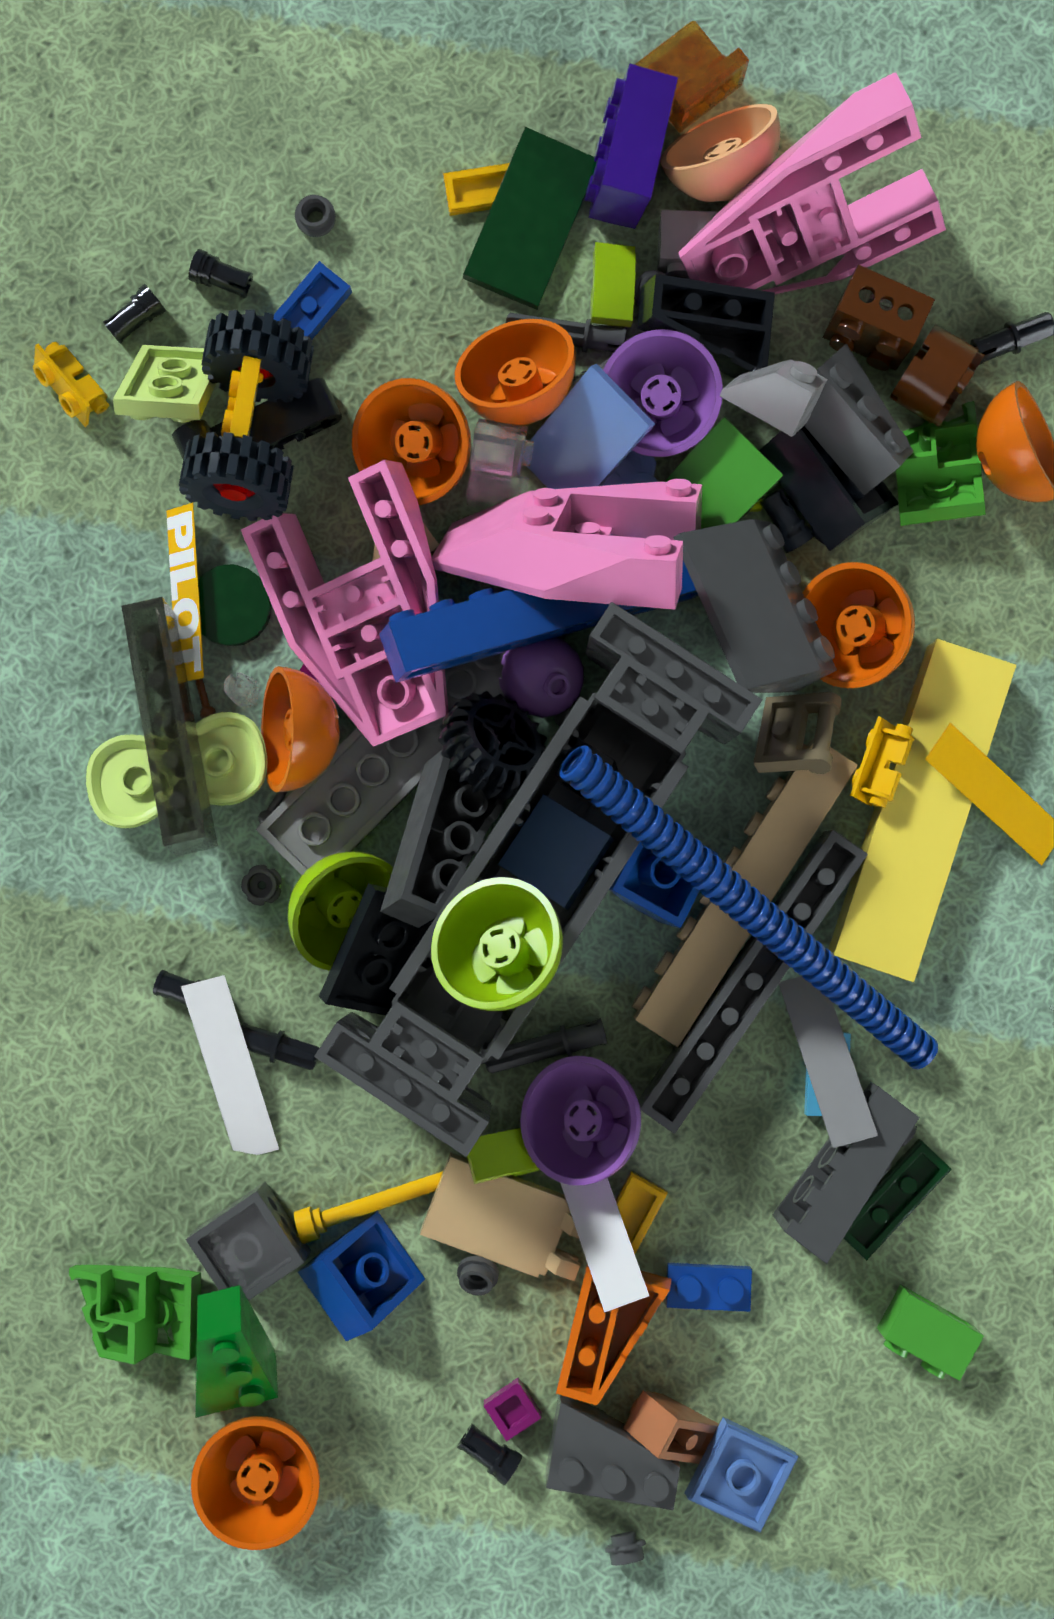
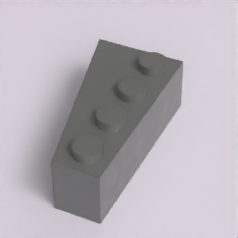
M442 750L424 765L380 910L382 913L417 928L436 918L466 872L465 868L472 856L478 852L484 842L483 837L491 824L498 818L504 803L497 796L488 800L483 790L473 793L472 785L467 781L459 782L461 775L456 770L448 769L451 760L441 755Z

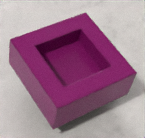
M519 1377L486 1398L483 1402L485 1410L506 1442L542 1418V1412Z

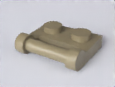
M832 692L766 697L754 757V765L758 773L809 770L816 774L829 772L833 759L832 754L829 752L834 719L841 709L842 700L840 696ZM818 713L813 748L802 750L808 714Z

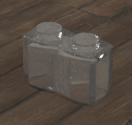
M478 419L472 445L467 506L487 509L528 491L529 477L522 476L523 466L530 467L534 448V441L527 440L528 427Z

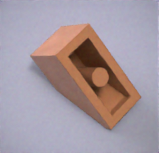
M642 1390L639 1398L635 1400L630 1409V1416L623 1429L659 1459L699 1464L719 1423L664 1394Z

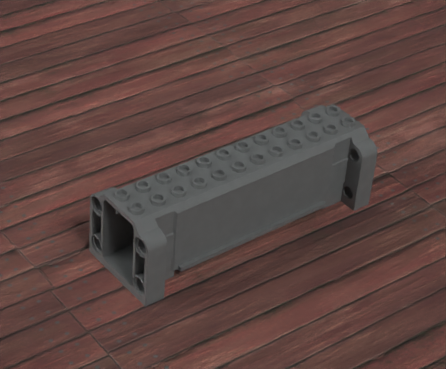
M613 602L610 603L589 635L585 652L589 659L605 669L609 675L598 692L593 693L588 701L581 696L579 697L389 989L395 992L396 995L392 1000L393 1006L378 1027L365 1018L350 1012L336 1022L314 1056L465 1157L468 1156L488 1125L492 1107L491 1103L471 1089L468 1083L480 1065L486 1063L490 1056L499 1060L542 992L524 1005L503 1011L475 1009L452 997L440 984L431 958L432 936L443 910L461 891L477 882L498 877L521 880L498 865V863L544 794L614 839L569 910L544 895L556 911L562 929L563 949L560 960L561 964L640 843V841L632 837L631 832H626L622 829L621 824L615 823L611 819V815L607 816L601 811V807H596L560 784L556 772L577 740L581 739L614 759L618 772L623 776V780L630 781L634 789H639L643 792L644 797L650 798L654 805L662 808L689 767L682 760L686 755L685 749L696 732L700 731L719 743L727 744L742 733L763 700Z

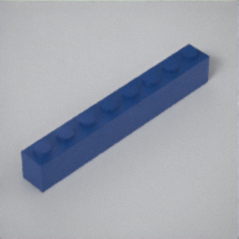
M684 561L682 567V590L677 603L699 596ZM487 588L471 594L468 597V601L455 604L454 599L439 601L429 607L430 611L415 615L412 609L398 612L389 617L390 622L386 624L379 633L395 682L398 683L540 641L595 627L610 604L543 599L510 589L494 593L492 588ZM617 605L633 616L659 609Z

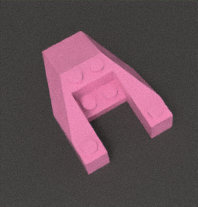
M894 72L852 94L727 203L678 252L689 278L755 290L772 281L777 286L828 260L845 255L827 276L761 290L779 294L845 279L853 275L858 264L868 268L945 231L946 228L939 201L923 169L847 205L839 181L840 178L921 138L913 104L897 73Z
M383 460L348 477L380 555V558L324 583L296 514L283 513L279 517L273 515L270 520L261 519L241 529L289 647L373 747L443 718L449 713L445 669L396 683L379 633L386 624L390 622V616L410 609L414 610L415 615L430 611L429 607L439 602L437 578L417 498L403 464L389 460Z
M672 479L667 482L563 489L541 488L535 491H528L453 522L431 557L435 570L543 599L601 604L613 602L616 605L675 610L682 590L683 541L674 540L673 537L679 533L701 529L702 484H691L686 479Z

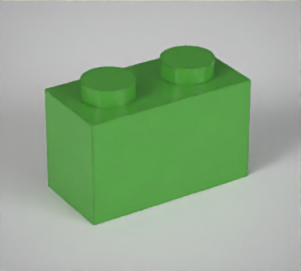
M901 1284L877 1326L878 1331L886 1339L883 1344L888 1349L904 1358L909 1353L922 1360L920 1365L938 1378L943 1379L948 1374L959 1381L984 1337L974 1325Z

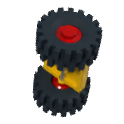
M230 310L228 316L220 313L216 315V320L211 319L209 322L201 363L202 372L208 375V380L212 384L220 383L219 389L225 392L229 391L228 406L224 413L221 436H218L215 432L206 433V438L199 434L194 436L193 440L189 439L187 442L178 486L180 487V493L186 495L185 499L190 503L198 502L197 507L203 510L210 508L213 510V514L222 516L224 513L231 515L232 519L240 520V517H247L249 521H257L258 517L270 520L273 515L276 517L281 516L283 511L286 512L294 470V465H291L292 460L289 456L283 457L284 452L279 448L270 449V443L263 440L259 443L254 442L249 435L255 402L261 403V399L277 402V399H282L286 403L291 402L293 397L299 399L303 396V392H306L314 346H312L311 338L304 336V330L299 326L291 328V322L284 318L280 321L274 320V314L265 312L264 316L256 315L255 310H246L245 314H240L238 310Z

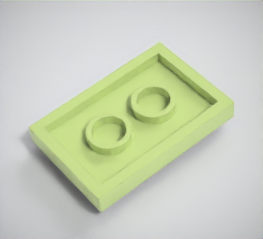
M142 345L113 398L115 415H126L135 420H147L152 417L171 418L179 423L200 420L216 386V383L212 384L208 380V375L202 372L201 363L204 349Z

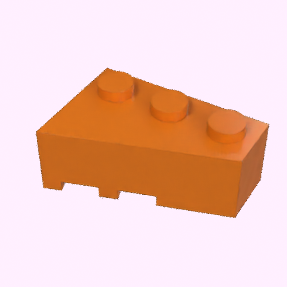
M587 1264L556 1394L598 1406L627 1360L634 1345L644 1333L661 1302L664 1301L669 1293L672 1279L640 1270L649 1296L604 1313Z

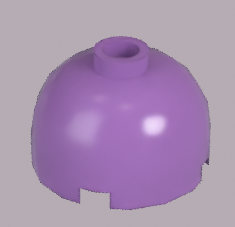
M560 637L507 651L501 661V664L504 666L502 669V679L499 677V686L505 698L509 702L515 701L517 708L522 712L528 711L529 715L540 718L557 716L570 708L580 695L584 683V666L578 653Z

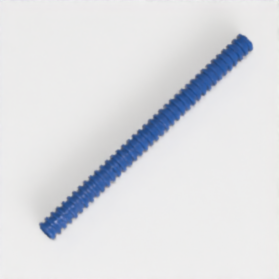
M584 745L576 748L567 756L560 770V777L563 780L570 781V785L575 790L581 789V795L586 799L591 798L593 805L601 807V811L607 816L611 815V819L615 823L621 824L622 829L628 833L631 832L633 838L641 841L645 848L651 849V852L656 857H661V861L667 866L671 865V869L674 872L681 874L685 881L690 882L691 886L696 890H700V893L706 898H710V901L714 905L719 906L720 910L725 914H729V917L734 921H738V924L742 928L747 929L749 934L757 937L760 943L766 945V948L771 952H775L778 958L784 960L789 967L793 968L799 975H802L812 986L820 990L826 997H829L830 1001L838 1005L844 1012H847V1015L855 1019L858 1024L873 1034L887 1048H890L904 1062H907L910 1067L921 1069L932 1062L938 1052L936 1039L920 1028L911 1018L903 1014L892 1002L886 1000L885 996L878 993L866 980L860 978V975L852 971L840 958L834 956L822 943L816 941L815 937L807 933L803 927L797 925L796 921L788 918L784 911L779 910L777 905L770 902L765 895L760 894L758 889L751 887V884L746 879H742L739 873L732 871V868L727 863H723L719 856L713 855V852L708 847H703V843L697 838L693 839V835L689 831L684 830L683 826L678 822H674L670 815L664 814L662 808L654 805L650 798L643 796V792L637 788L634 789L630 781L623 780V776L619 772H613V767L608 763H603L599 755H592V749Z

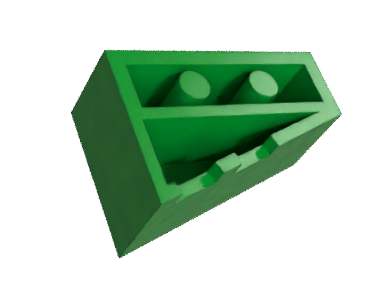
M238 1285L197 1295L195 1418L242 1406L255 1407L264 1401L278 1398L275 1349L241 1286Z

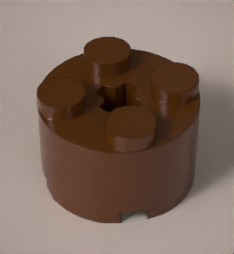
M935 324L889 398L927 422L939 427L958 395L967 386L985 355L980 353L979 349Z

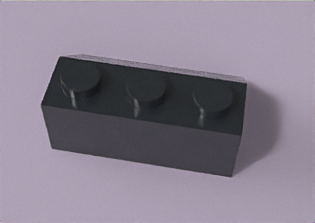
M805 426L793 437L780 431L759 450L783 474L779 483L788 494L789 502L796 510L803 514L811 525L815 538L824 544L829 551L851 539L899 504L883 481L863 495Z

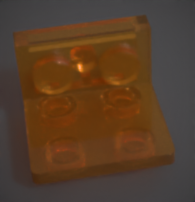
M691 21L634 65L678 77L669 121L681 133L743 85L749 59L740 48H737L726 57L717 49L697 22Z

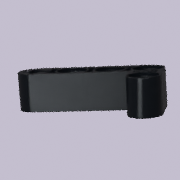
M323 378L311 379L308 381L306 392H303V396L299 399L293 397L291 402L286 403L282 399H277V402L267 400L255 406L249 436L252 437L254 442L259 443L263 440L270 443V449L279 448L283 450L285 449L283 445L295 439L297 442H300L337 424L342 419V414ZM200 419L190 421L178 427L173 432L172 438L182 459H184L185 448L189 439L193 440V437L199 434L206 438V433L215 432L218 436H221L223 422L210 427L205 420Z

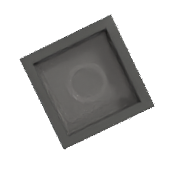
M266 1181L196 1228L186 1239L218 1290L240 1285L248 1301L305 1263L311 1253L307 1243L303 1244L301 1242L297 1228Z

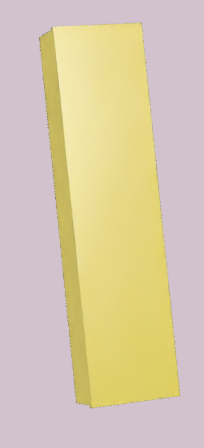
M936 639L935 642L927 646L902 721L903 725L913 728L911 736L915 739L905 766L892 762L889 765L888 769L900 772L901 777L893 801L887 802L886 808L874 807L861 847L868 855L851 878L828 948L834 956L911 982L915 981L972 804L966 796L931 766L925 758L950 722L986 756L988 755L1016 664L940 639Z

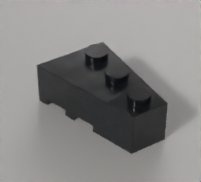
M655 274L641 286L637 328L644 332L661 329L674 330L691 336L710 352L717 363L719 371L735 379L739 375L768 366L775 293Z

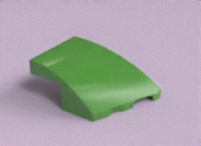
M974 401L962 404L964 415L948 422L943 420L939 427L925 421L918 427L903 431L914 452L896 469L901 526L986 515L981 462L976 449L977 419Z
M724 417L685 457L665 482L672 479H686L691 484H702L701 529L741 521L750 512L751 508L781 480L783 474Z
M87 1264L75 1265L69 1268L71 1280H78L86 1305L81 1309L86 1322L92 1329V1339L99 1357L133 1365L153 1353L185 1360H191L196 1357L197 1295H201V1272L167 1267ZM170 1326L172 1329L174 1341H172L168 1337L167 1331L170 1328ZM158 1328H164L169 1344L157 1343Z

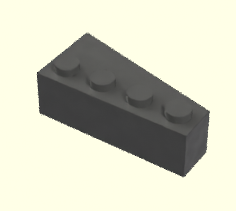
M870 1082L863 1093L878 1136L837 1148L832 1147L829 1138L772 1214L785 1233L826 1264L881 1178L889 1170L901 1146H905L913 1138L917 1130L915 1124L920 1117L872 1082Z

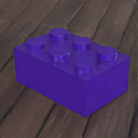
M630 63L624 79L616 78L611 98H608L602 123L605 126L603 134L599 138L594 156V162H596L594 174L590 177L585 201L592 202L588 218L633 229L638 225L652 196L678 77Z

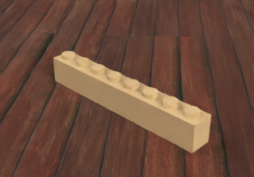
M814 739L809 741L807 745L803 744L802 750L812 749ZM831 747L829 752L832 754L833 759L829 772L816 774L809 770L790 771L785 780L780 777L775 780L765 798L771 801L763 814L756 811L744 828L743 832L748 835V838L741 849L734 846L723 861V863H727L732 868V871L739 873L742 879H746L751 884V887H755L760 891V894L765 895L770 902L858 767V764ZM701 895L699 902L704 906L696 919L689 916L678 931L676 937L682 941L675 952L672 954L666 951L655 967L654 972L659 977L652 988L649 989L644 986L631 1006L637 1010L633 1016L636 1021L676 1047H679L750 936L747 929L742 928L738 921L731 919L729 914H725L719 909V906L714 905L710 898H706L704 895Z

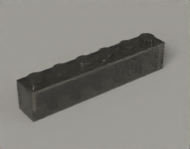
M163 597L123 605L121 607L163 847L176 856L216 848L218 844L176 615Z

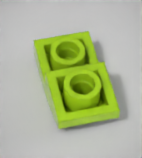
M595 242L593 252V285L591 291V323L607 326H632L635 295V246Z
M521 1128L480 1136L467 1156L474 1184L509 1175L515 1177L540 1170L526 1150Z

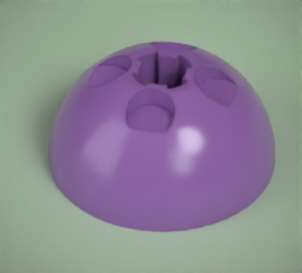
M665 329L640 333L619 346L603 369L655 423L632 450L636 453L650 457H668L683 453L698 444L709 433L717 420L722 404L720 394L723 389L719 368L710 352L700 342L687 334ZM671 402L674 403V405L671 404V406L665 409V411L663 410V408L667 407Z
M587 1056L562 1058L544 1068L529 1086L521 1109L522 1138L532 1161L550 1178L568 1185L579 1186L597 1183L619 1171L633 1154L641 1131L640 1105L628 1080L610 1064Z

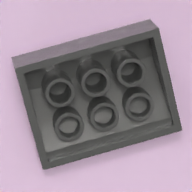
M749 519L683 532L673 537L674 540L683 541V561L738 684L752 693L797 692L837 671L833 662L835 658L834 649L829 640L820 633L815 622L818 620L817 611L811 601L805 598L799 586V583H801L799 571L791 561H788L782 548L784 546V538L774 524L767 521Z

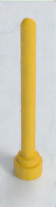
M443 1171L324 1211L320 1207L313 1209L311 1206L294 1211L295 1225L300 1240L303 1244L320 1239V1234L327 1232V1227L435 1192Z

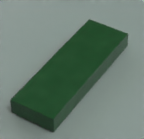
M918 1139L882 1177L843 1239L867 1261L952 1169L922 1140Z

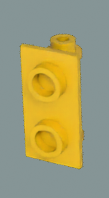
M52 342L46 347L45 351L39 344L35 345L33 371L43 386H51L58 394L59 402L68 416L71 418L76 416L86 427L89 425V415L93 410L96 414H101L108 409L107 394L89 374L77 381L74 379V377L83 373L84 367L65 345Z
M878 716L874 728L868 733L866 751L861 765L853 775L850 796L868 806L874 805L880 808H886L887 802L893 801L901 773L888 768L891 762L905 766L915 739L911 736L913 728L903 724L894 726Z

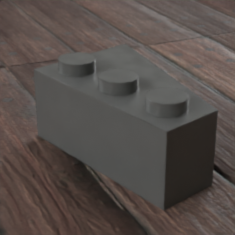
M845 344L817 369V374L828 380L808 422L804 426L861 493L865 495L898 469L914 451L850 348Z
M558 1394L546 1466L547 1489L674 1510L680 1464L679 1461L657 1458L623 1429L624 1423L609 1416L605 1411L595 1406L593 1407L586 1402Z

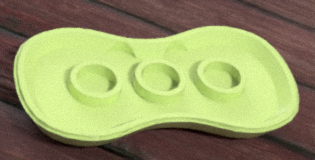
M233 712L212 714L188 729L170 736L149 737L134 734L116 736L102 743L89 758L86 770V787L90 804L101 821L117 828H135L144 825L165 811L188 803H205L220 806L238 804L252 797L265 781L268 764L265 742L259 728L251 719L245 715Z

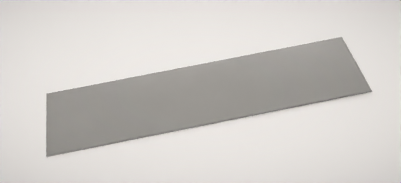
M802 976L779 982V987L832 1147L837 1148L878 1136L833 1002Z

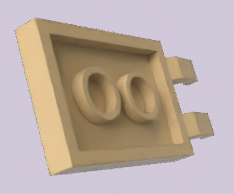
M450 1152L421 1227L420 1235L487 1258L490 1261L537 1278L539 1274L545 1276L547 1270L557 1276L575 1281L580 1268L578 1256L556 1248L563 1231L570 1236L579 1238L564 1194L516 1176L512 1177V1175L474 1184L468 1159Z

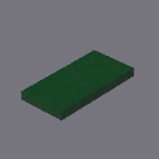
M525 127L467 263L463 279L538 310L585 198L590 177L594 174L596 166L594 157Z

